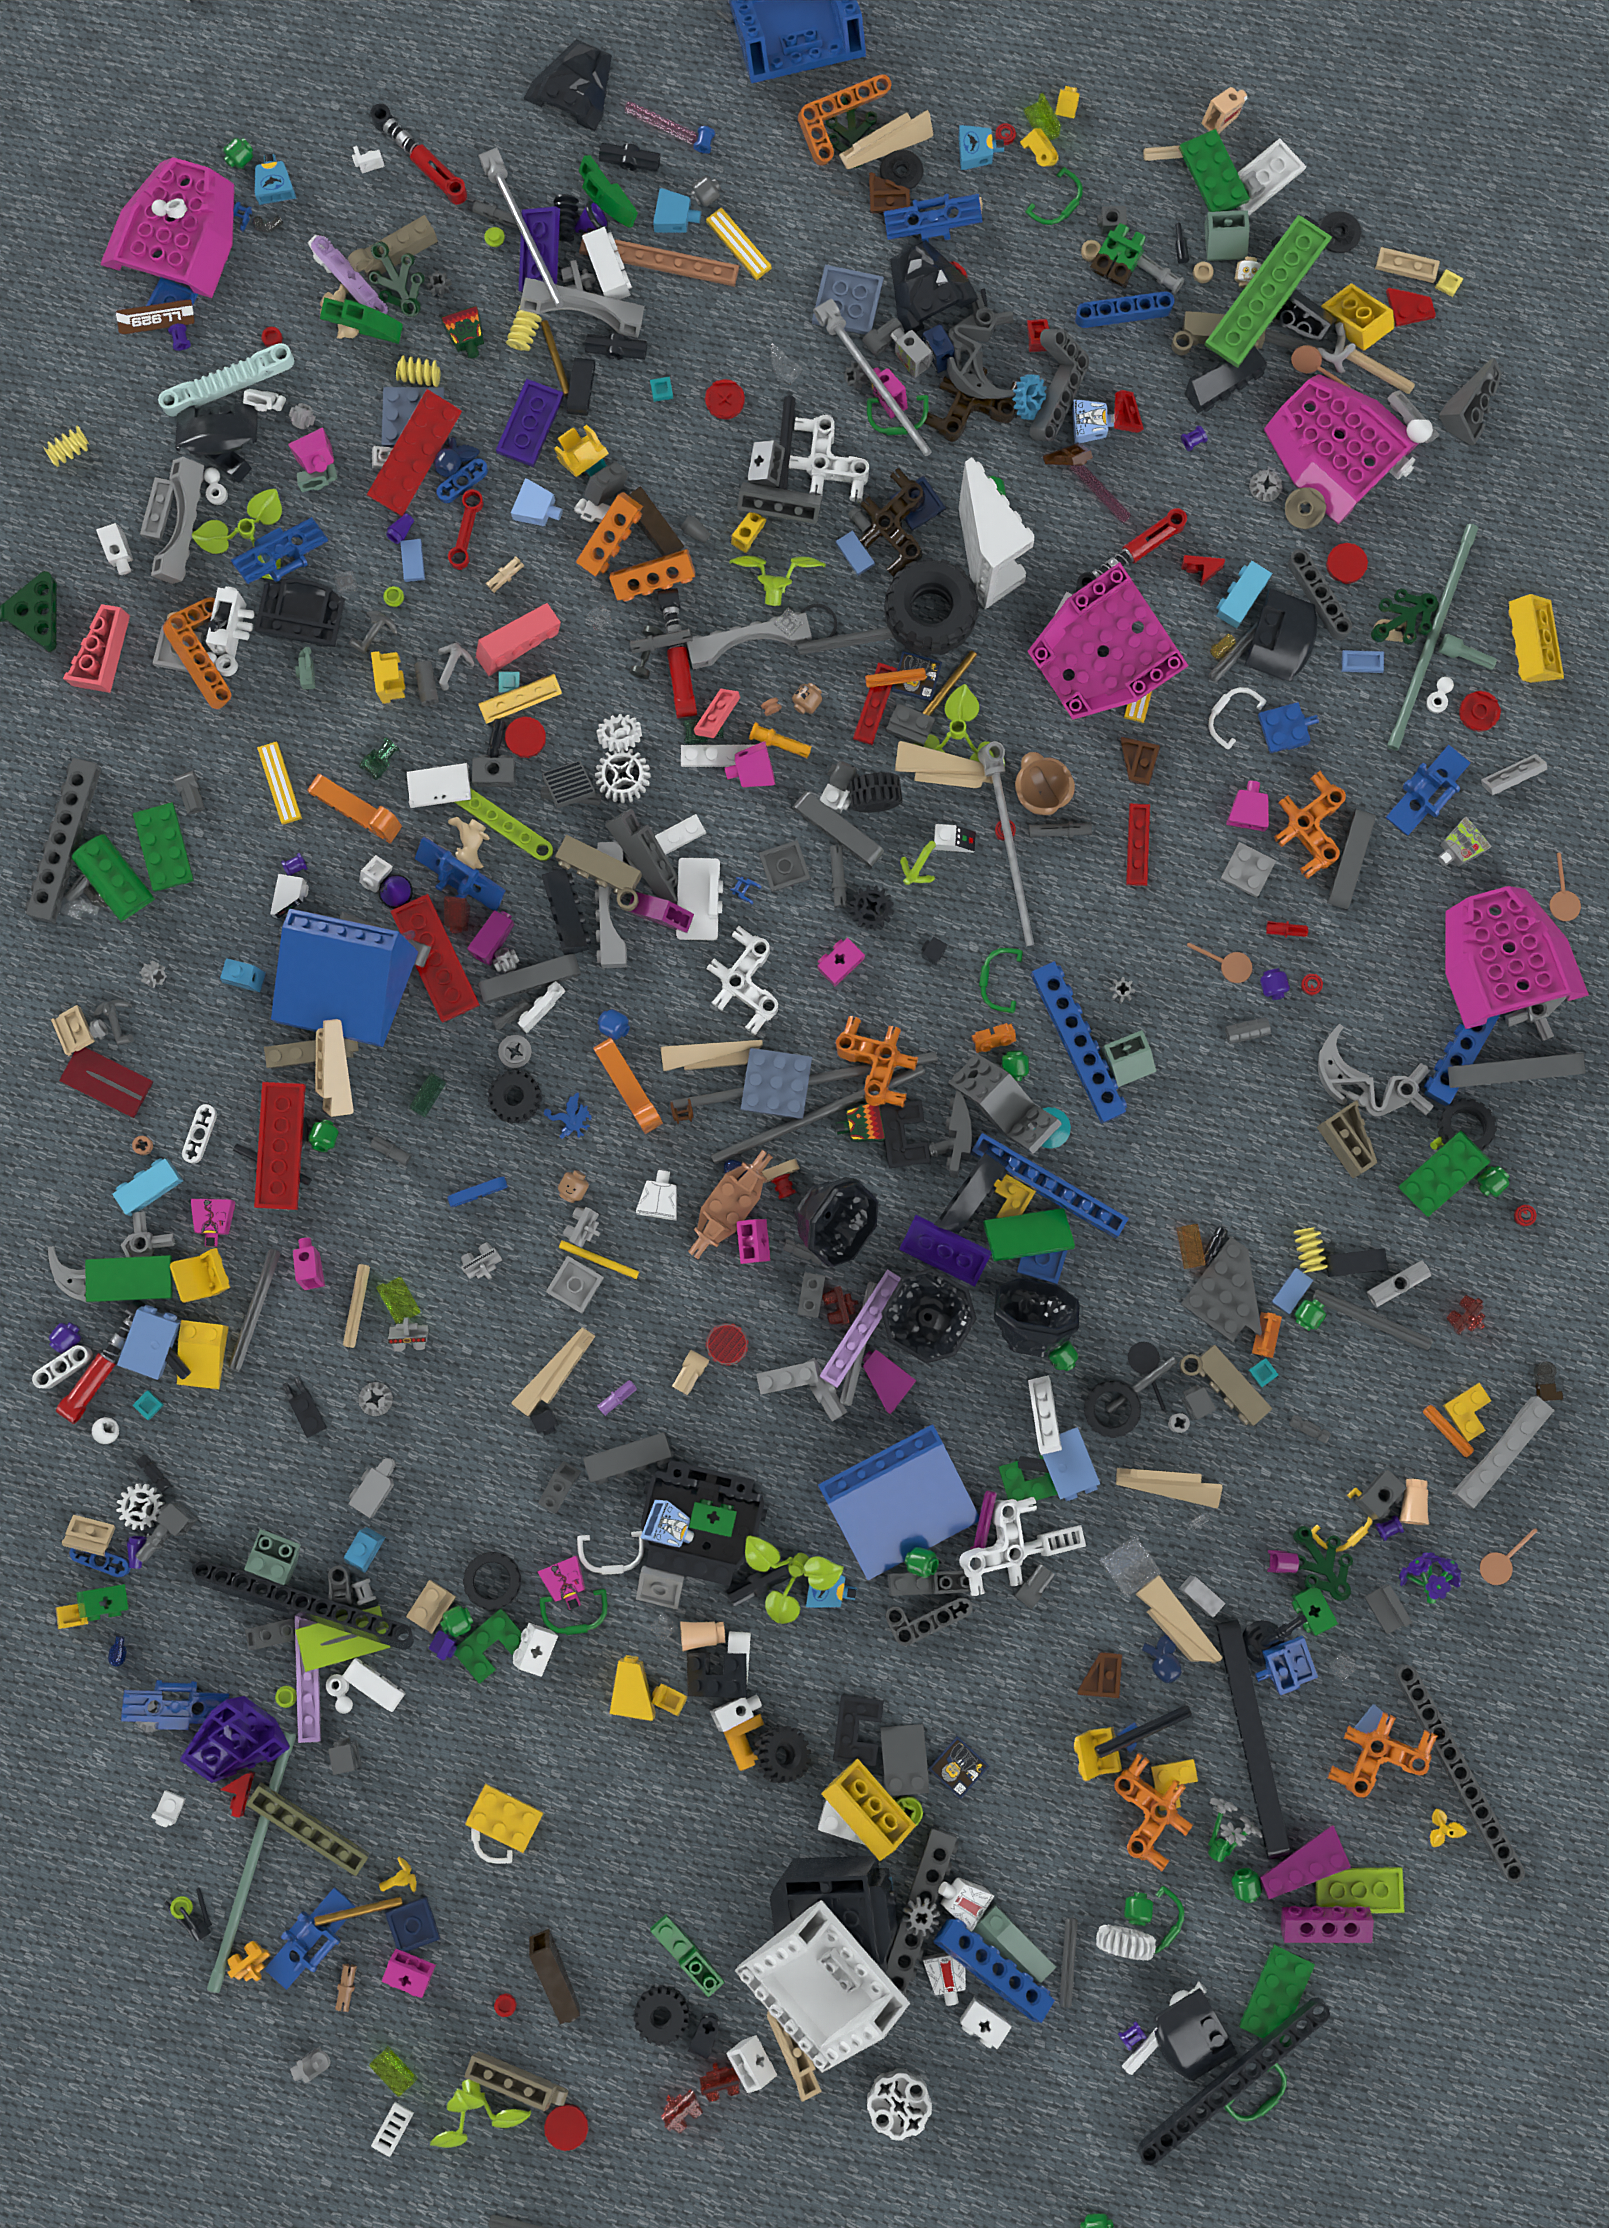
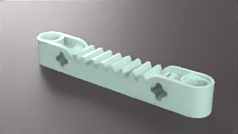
M282 343L273 345L255 353L251 358L247 357L246 361L240 360L237 365L231 364L230 368L224 367L222 371L216 370L215 374L209 373L208 377L202 376L201 380L194 379V382H184L161 392L158 398L159 404L165 414L172 417L177 416L179 412L192 405H195L197 408L290 369L294 364V357L287 345ZM286 355L284 359H279L280 356ZM170 401H174L171 406H167Z

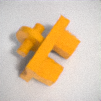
M251 1941L244 1947L248 1957L243 1960L240 1954H235L227 1960L231 1969L227 1972L230 1978L235 1977L238 1980L244 1978L245 1981H249L251 1978L259 1981L262 1978L260 1971L265 1968L262 1962L271 1954L256 1941Z

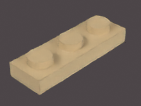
M1381 247L1375 269L1434 283L1440 261Z

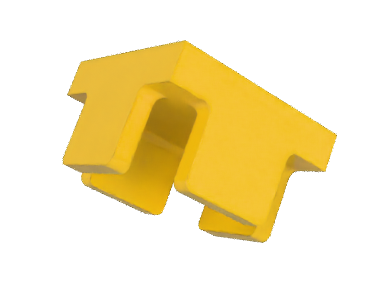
M587 425L583 427L587 435L582 439L575 428H571L558 438L564 452L558 446L554 448L559 462L575 477L609 454L607 449L600 443L595 432Z
M379 651L371 652L375 689L383 704L391 703L390 700L405 698L404 674L402 670L399 671L398 663L401 662L398 653L380 654Z

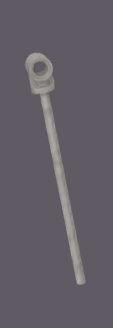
M497 147L478 155L489 180L492 183H498L556 307H562L564 303L506 184L505 179L508 172Z
M829 299L814 308V315L822 327L827 325L826 329L829 334H838L925 456L930 455L932 451L843 329L846 321L841 316L834 300Z
M993 741L979 750L978 759L984 765L985 776H992L1026 946L1034 945L1000 778V774L1006 772L1003 763L1005 749L1001 743ZM989 750L993 752L994 757L990 755Z

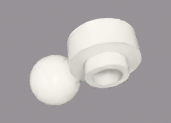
M158 199L153 202L152 211L157 216L168 214L169 217L178 219L184 216L187 207L182 199H174L168 203Z
M208 468L204 472V479L210 484L206 490V497L212 504L221 505L228 498L227 490L221 484H218L220 479L219 471L215 468ZM218 490L219 495L213 496V492Z
M207 652L221 675L231 676L237 671L238 664L232 655L224 654L217 658L213 652Z
M1442 677L1438 680V692L1432 693L1426 700V706L1430 712L1441 713L1446 709L1448 699L1445 694L1450 692L1454 686L1451 678ZM1434 699H1440L1441 705H1436Z
M340 1674L330 1676L326 1682L327 1692L332 1696H337L336 1710L342 1714L348 1713L353 1706L352 1700L345 1695L349 1689V1682ZM336 1681L339 1682L338 1689H335L333 1686Z

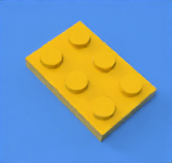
M485 1783L465 1825L524 1853L543 1812Z

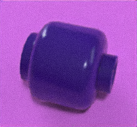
M1279 968L1264 972V976L1260 978L1264 996L1272 997V1000L1284 998V994L1290 990L1286 973L1280 971Z
M71 1322L68 1324L59 1323L49 1335V1345L60 1354H63L80 1342L81 1336L78 1333L80 1329Z

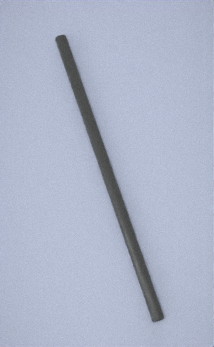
M936 1052L913 1056L918 1057L917 1065L938 1062ZM871 1064L812 1074L809 1076L808 1086L869 1075L872 1067ZM897 1066V1067L894 1068V1070H896V1069H901V1068H905V1067ZM744 1087L669 1102H673L674 1108L681 1110L687 1108L689 1098L692 1107L740 1099L743 1097Z

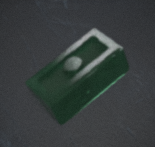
M429 1073L409 1106L410 1109L425 1118L446 1085V1082L435 1074Z

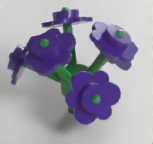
M1432 1552L1423 1553L1421 1557L1411 1561L1407 1568L1404 1567L1399 1572L1398 1577L1401 1581L1400 1586L1405 1585L1409 1579L1424 1587V1592L1427 1593V1603L1430 1604L1436 1603L1438 1598H1446V1593L1451 1590V1585H1454L1456 1588L1461 1586V1570L1458 1568V1564L1452 1559L1435 1556V1553ZM1438 1562L1442 1566L1443 1570L1440 1577L1432 1575V1563ZM1413 1573L1414 1576L1421 1575L1423 1581L1413 1577L1410 1574Z

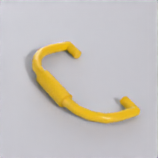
M1354 1488L1347 1496L1351 1499L1355 1494L1359 1497L1362 1493L1357 1488ZM1368 1516L1364 1527L1361 1526L1347 1540V1543L1336 1549V1552L1344 1551L1356 1545L1368 1533L1367 1530L1373 1520ZM1316 1525L1311 1530L1312 1538L1327 1550L1326 1543L1316 1534L1320 1529Z

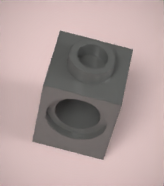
M1126 206L1102 207L1101 214L1097 215V227H1101V234H1109L1110 230L1114 232L1119 223L1127 226ZM1107 219H1114L1116 222H1109Z

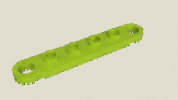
M470 788V800L454 802L537 860L547 861L552 857L553 847L550 842ZM539 846H547L549 849L548 853L544 856L538 855L537 849Z

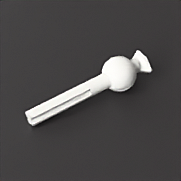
M1198 1981L1195 1988L1190 1992L1181 1990L1175 1993L1170 2000V2006L1201 1988L1204 1994L1207 1992V1989ZM1154 2031L1122 2065L1129 2075H1132L1158 2047Z

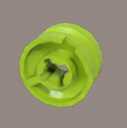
M913 1796L900 1797L896 1800V1803L903 1811L906 1807L912 1810L911 1815L908 1817L917 1826L923 1816L920 1802Z

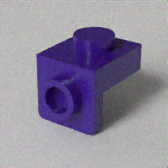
M439 1630L429 1649L437 1654V1658L445 1661L448 1657H453L458 1648L455 1646L458 1640Z

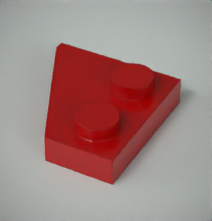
M1120 390L1115 393L1114 427L1115 429L1138 433L1144 430L1134 393Z

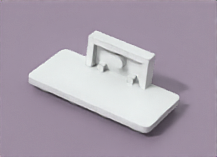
M679 859L677 905L694 914L688 933L676 930V936L680 940H716L718 938V913H722V901H719V893H723V881H720V861L718 859Z

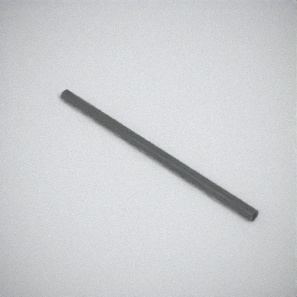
M919 1065L916 1066L915 1070L909 1069L893 1076L888 1088L892 1089L924 1075L923 1066ZM864 1089L805 1114L803 1119H793L711 1155L714 1164H718L866 1100ZM872 1091L869 1094L877 1095L879 1092Z

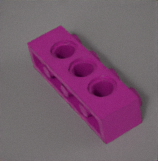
M1282 1907L1281 1933L1284 1943H1372L1374 1920L1369 1907Z

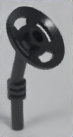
M1300 1615L1290 1623L1283 1624L1280 1627L1265 1620L1251 1623L1242 1635L1247 1657L1253 1662L1266 1664L1262 1651L1270 1648L1271 1645L1274 1647L1284 1643V1639L1292 1635V1631L1307 1622L1306 1616ZM1260 1626V1630H1257L1252 1635V1637L1249 1638L1248 1636L1251 1633V1631ZM1268 1627L1274 1630L1273 1634L1267 1632ZM1262 1633V1636H1259L1257 1640H1255L1256 1636ZM1249 1645H1253L1260 1652L1259 1658L1250 1652Z

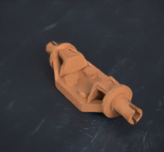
M762 1149L752 1164L743 1162L741 1166L725 1173L701 1206L698 1226L694 1229L699 1237L688 1250L691 1255H695V1258L699 1259L709 1244L718 1247L719 1242L737 1231V1221H744L760 1199L763 1181L767 1180L762 1171L773 1158L769 1153L767 1154ZM748 1170L740 1179H737L742 1173Z

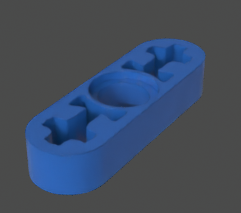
M474 459L441 483L437 488L439 500L443 503H450L482 480L488 473L485 461ZM476 465L478 467H481L482 472L479 473V471H475L474 467ZM467 471H470V474H472L474 477L473 479H471ZM466 477L468 479L467 484L464 486L458 485V478ZM451 483H454V486L457 489V491H455L454 488L452 489ZM444 489L449 491L450 496L443 495L442 491Z
M499 1177L449 1195L447 1199L450 1207H456L478 1199L480 1195L484 1197L506 1189L508 1185L505 1177Z
M70 1549V1557L77 1563L115 1577H123L130 1572L129 1561L124 1557L105 1551L106 1562L103 1566H98L95 1563L97 1554L92 1553L90 1559L87 1556H80L78 1558L76 1549ZM111 1562L114 1564L123 1562L122 1566L125 1567V1570L118 1573V1568L109 1565Z

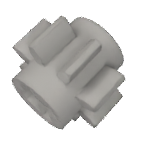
M299 403L295 408L291 407L289 417H291L292 424L300 429H306L309 425H313L316 418L313 415V409L303 403Z
M502 948L495 952V959H492V962L497 972L502 970L506 974L513 972L517 968L516 963L519 962V959L514 949L509 951L508 948Z
M152 961L151 965L144 963V967L139 972L143 977L141 982L148 984L152 988H155L156 984L163 985L162 982L167 977L164 972L165 967L155 961Z
M1124 977L1121 978L1120 982L1114 979L1112 983L1115 987L1109 988V992L1114 994L1112 1000L1117 998L1120 1004H1122L1125 998L1130 1001L1132 998L1129 993L1132 994L1136 991L1131 989L1130 986L1133 981L1126 982ZM1120 986H1123V989L1127 990L1125 991L1124 995H1122L1121 991L1118 990Z

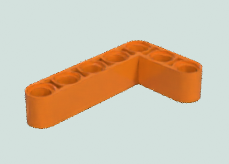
M883 74L875 76L803 106L798 114V121L816 164L826 165L834 154L823 121L885 96L891 88V80L888 76ZM882 82L885 90H879L876 83ZM859 89H863L866 91V98H863L859 95ZM840 97H846L849 100V105L842 104ZM822 104H828L831 112H825L822 109ZM804 111H809L813 119H806ZM811 131L819 132L820 139H814ZM819 150L826 151L828 154V158H821L819 155Z
M209 597L172 614L164 623L163 632L208 704L214 709H220L230 700L231 691L193 632V629L211 621V612H213L215 599ZM205 607L209 608L211 612H208ZM188 615L193 616L195 621L191 620ZM171 623L176 624L178 629L174 628ZM183 641H186L189 644V647L184 645ZM194 659H197L200 664H197ZM205 676L209 677L212 682H208ZM216 694H219L223 700L218 699Z
M317 774L307 789V792L312 796H317V799L328 806L335 807L336 811L348 818L351 817V820L365 829L369 828L370 832L381 839L385 838L386 842L390 844L402 828V825L392 812L382 806H379L378 809L374 808L321 774Z
M612 1038L593 1048L643 1132L647 1134L662 1125L663 1122L644 1093Z

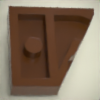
M869 173L870 214L910 207V189L897 186L888 179L884 180L877 177L875 173Z
M1099 1652L1078 1688L1077 1694L1119 1698L1122 1654Z

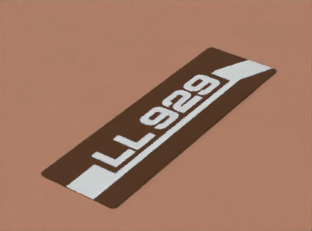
M191 299L116 311L118 331L121 334L169 328L174 324L189 325L195 323Z

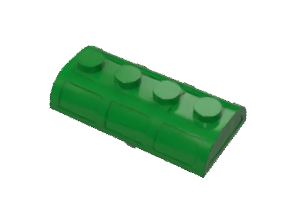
M105 834L96 836L73 853L72 860L120 922H123L155 900L154 896Z

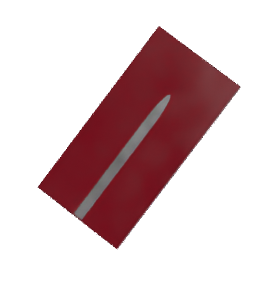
M86 1047L74 1052L59 1080L132 1118L136 1116L154 1082Z

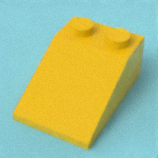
M1352 283L1321 305V308L1338 319L1335 324L1343 323L1346 338L1363 351L1394 329L1393 310Z
M181 1320L178 1356L191 1370V1373L183 1380L177 1375L178 1385L211 1389L220 1388L229 1326Z

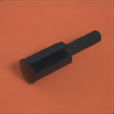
M1176 223L1177 241L1175 246L1179 264H1184L1190 261L1187 241L1183 239L1181 223Z

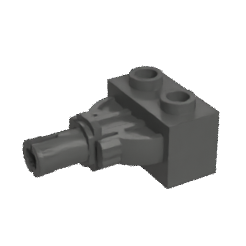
M181 1502L166 1503L158 1511L160 1515L156 1518L160 1524L153 1534H147V1542L135 1555L141 1562L146 1563L157 1549H163L165 1547L163 1543L172 1534L174 1536L186 1535L199 1518Z

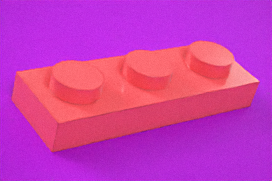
M720 689L695 726V735L714 738L739 701V692Z

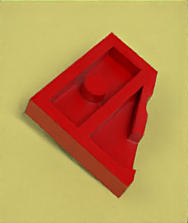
M1387 288L1386 294L1390 308L1393 310V319L1396 327L1435 318L1436 314L1431 297Z

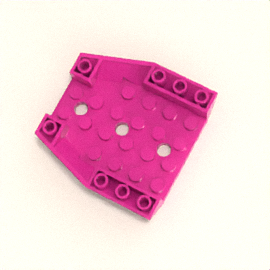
M174 157L160 162L121 210L101 265L119 271L122 266H126L189 285L193 293L212 298L233 245L234 184L212 169ZM190 179L188 185L181 186L183 180ZM158 199L164 200L166 203L174 199H182L187 207V211L183 217L168 222V214L164 216L155 215L152 211V204ZM156 251H162V255L159 258H153V254Z
M1320 374L1310 378L1281 406L1264 428L1268 439L1294 485L1299 489L1314 488L1319 491L1325 499L1327 507L1325 513L1338 525L1352 512L1355 505L1405 455H1408L1419 444L1410 440L1407 436V427L1379 401ZM1312 404L1315 410L1308 412L1305 410L1304 405ZM1341 431L1345 437L1337 439L1334 436V432ZM1371 458L1374 461V465L1367 466L1364 463V459Z
M1120 562L1070 596L1028 650V653L1042 671L1073 720L1137 702L1189 666ZM1135 622L1143 623L1144 629L1141 633L1137 634L1132 631V625ZM1104 645L1109 648V654L1106 657L1098 655L1097 651L1100 646ZM1067 669H1072L1075 673V677L1071 681H1066L1063 677V673Z
M1507 886L1470 896L1445 912V974L1465 1029L1486 1024L1489 1017L1565 996L1567 1001L1589 995L1568 939L1526 889ZM1495 907L1501 913L1494 916L1490 914L1489 909ZM1506 944L1512 945L1514 951L1507 953L1503 950V946ZM1525 982L1529 988L1527 990H1520L1517 987V983Z

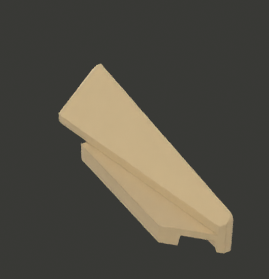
M926 110L912 120L908 113L903 114L841 153L839 156L847 169H851L888 155L893 151L901 150L927 140L933 136L930 113Z
M903 741L898 743L895 771L915 772V781L969 788L981 787L982 782L993 783L992 776H985L984 765L981 762Z
M339 1019L323 1021V1028L318 1029L316 1032L315 1092L324 1098L323 1110L331 1117L352 1114L354 1112L342 1024Z
M762 1040L664 1046L661 1047L663 1071L684 1067L685 1070L746 1065L748 1064L750 1048L760 1049L763 1046Z
M581 1328L511 1404L529 1417L541 1400L549 1404L595 1336L586 1329Z
M1117 1468L1116 1485L1213 1508L1219 1507L1222 1484L1201 1483V1474Z
M1160 1576L1149 1580L1136 1593L1141 1600L1151 1607L1147 1613L1189 1661L1216 1663L1222 1660L1223 1657Z
M768 2010L767 2018L792 2076L796 2081L800 2099L803 2102L822 2092L813 2073V2070L816 2068L808 2055L799 2048L796 2041L784 2030V2027Z

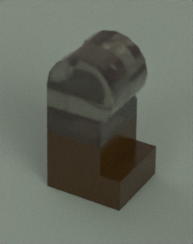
M1547 1361L1540 1362L1534 1367L1536 1395L1543 1401L1563 1400V1392L1556 1391V1366Z

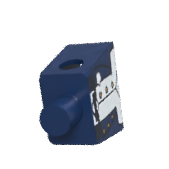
M937 325L924 332L921 340L932 351L931 363L938 374L947 369V359L949 357L954 358L955 350L942 325Z

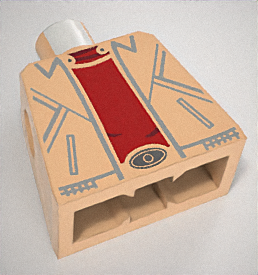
M1230 87L1212 99L1202 124L1209 131L1216 129L1219 134L1239 116L1243 104L1247 100L1245 91L1239 90L1237 92L1233 87Z

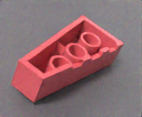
M548 603L479 639L476 659L487 675L491 676L530 649L538 646L545 639L556 636L561 622Z
M101 604L89 627L91 629L89 634L81 642L80 645L82 647L77 657L74 656L71 662L72 666L69 672L65 673L63 679L75 687L111 693L130 615L121 607Z

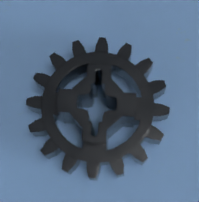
M867 885L866 891L859 888V895L853 894L855 901H850L849 905L854 908L850 909L849 913L855 914L852 917V921L858 920V927L864 924L865 930L868 931L869 927L872 926L874 931H876L877 925L884 928V921L890 922L891 919L888 915H893L894 911L889 908L894 907V902H888L891 899V895L885 896V889L879 892L878 886L871 890L870 886ZM869 895H874V896H877L878 898H877V899H876V898H872V897H870ZM860 900H862V903H863L864 905H863V907L858 911V904H859ZM868 904L875 906V912L871 909L868 910ZM885 905V913L881 916L880 909ZM864 918H873L874 921H869Z

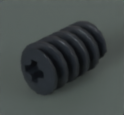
M568 194L556 196L553 206L560 208L559 241L563 242L574 241L572 234L575 233V228L573 227L576 226V221L574 219L577 218V213L575 212L578 211V206L576 204L579 203L576 197Z

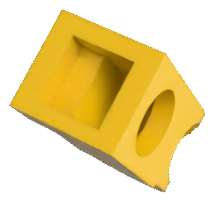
M1041 128L1033 129L1020 141L1024 149H1031L1036 155V161L1040 166L1048 167L1057 163L1058 153Z
M749 512L732 534L731 544L747 553L757 534L765 525L766 518L758 513Z

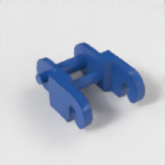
M238 201L234 204L233 217L237 216L243 219V226H240V230L244 231L250 220L249 214H252V208L250 206L245 208ZM238 210H241L245 212V214L240 215L237 212Z
M737 877L738 882L734 889H730L733 892L732 894L735 895L736 893L741 900L753 904V901L745 897L744 894L751 885L756 886L758 889H761L762 886L748 878L745 881L743 877ZM743 883L746 886L741 893L738 889Z

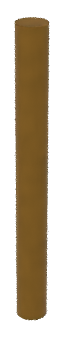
M544 320L540 324L562 391L564 392V397H567L570 387L547 320Z
M971 650L922 712L923 714L931 716L976 658L977 654Z
M400 1896L314 1917L315 1925H323L403 1905Z

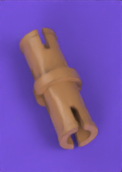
M343 1964L341 1982L337 1986L339 1990L335 2007L337 2011H341L343 2002V2012H348L350 2009L351 1993L355 1989L353 1982L357 1968L353 1964H351L349 1973V1964Z

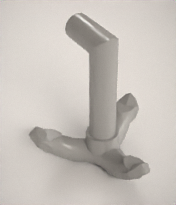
M1339 322L1335 324L1338 337L1334 354H1330L1322 348L1317 350L1324 359L1334 364L1338 373H1344L1345 369L1342 366V361L1355 350V344H1349L1343 351L1346 334L1343 323Z
M453 643L438 650L439 655L451 652L439 680L442 690H448V680L460 655L464 657L471 667L474 666L471 655L458 643Z

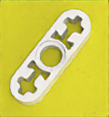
M201 1105L197 1109L182 1150L183 1159L189 1163H198L202 1159L217 1118L215 1108L210 1105ZM209 1109V1113L212 1115L205 1120V1123L209 1124L208 1127L198 1124V1121L203 1123L204 1116L202 1112H206ZM199 1128L205 1131V1136L201 1140H197L194 1137L195 1131ZM191 1141L201 1144V1147L196 1145L195 1152L198 1154L196 1157L193 1156L192 1159L188 1155V1151H192L195 1146L190 1144Z

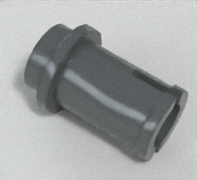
M854 507L848 513L849 520H853L862 533H866L872 528V523L862 513L863 510L861 508Z
M952 1138L937 1143L931 1142V1145H928L930 1157L938 1158V1155L953 1151L950 1150Z

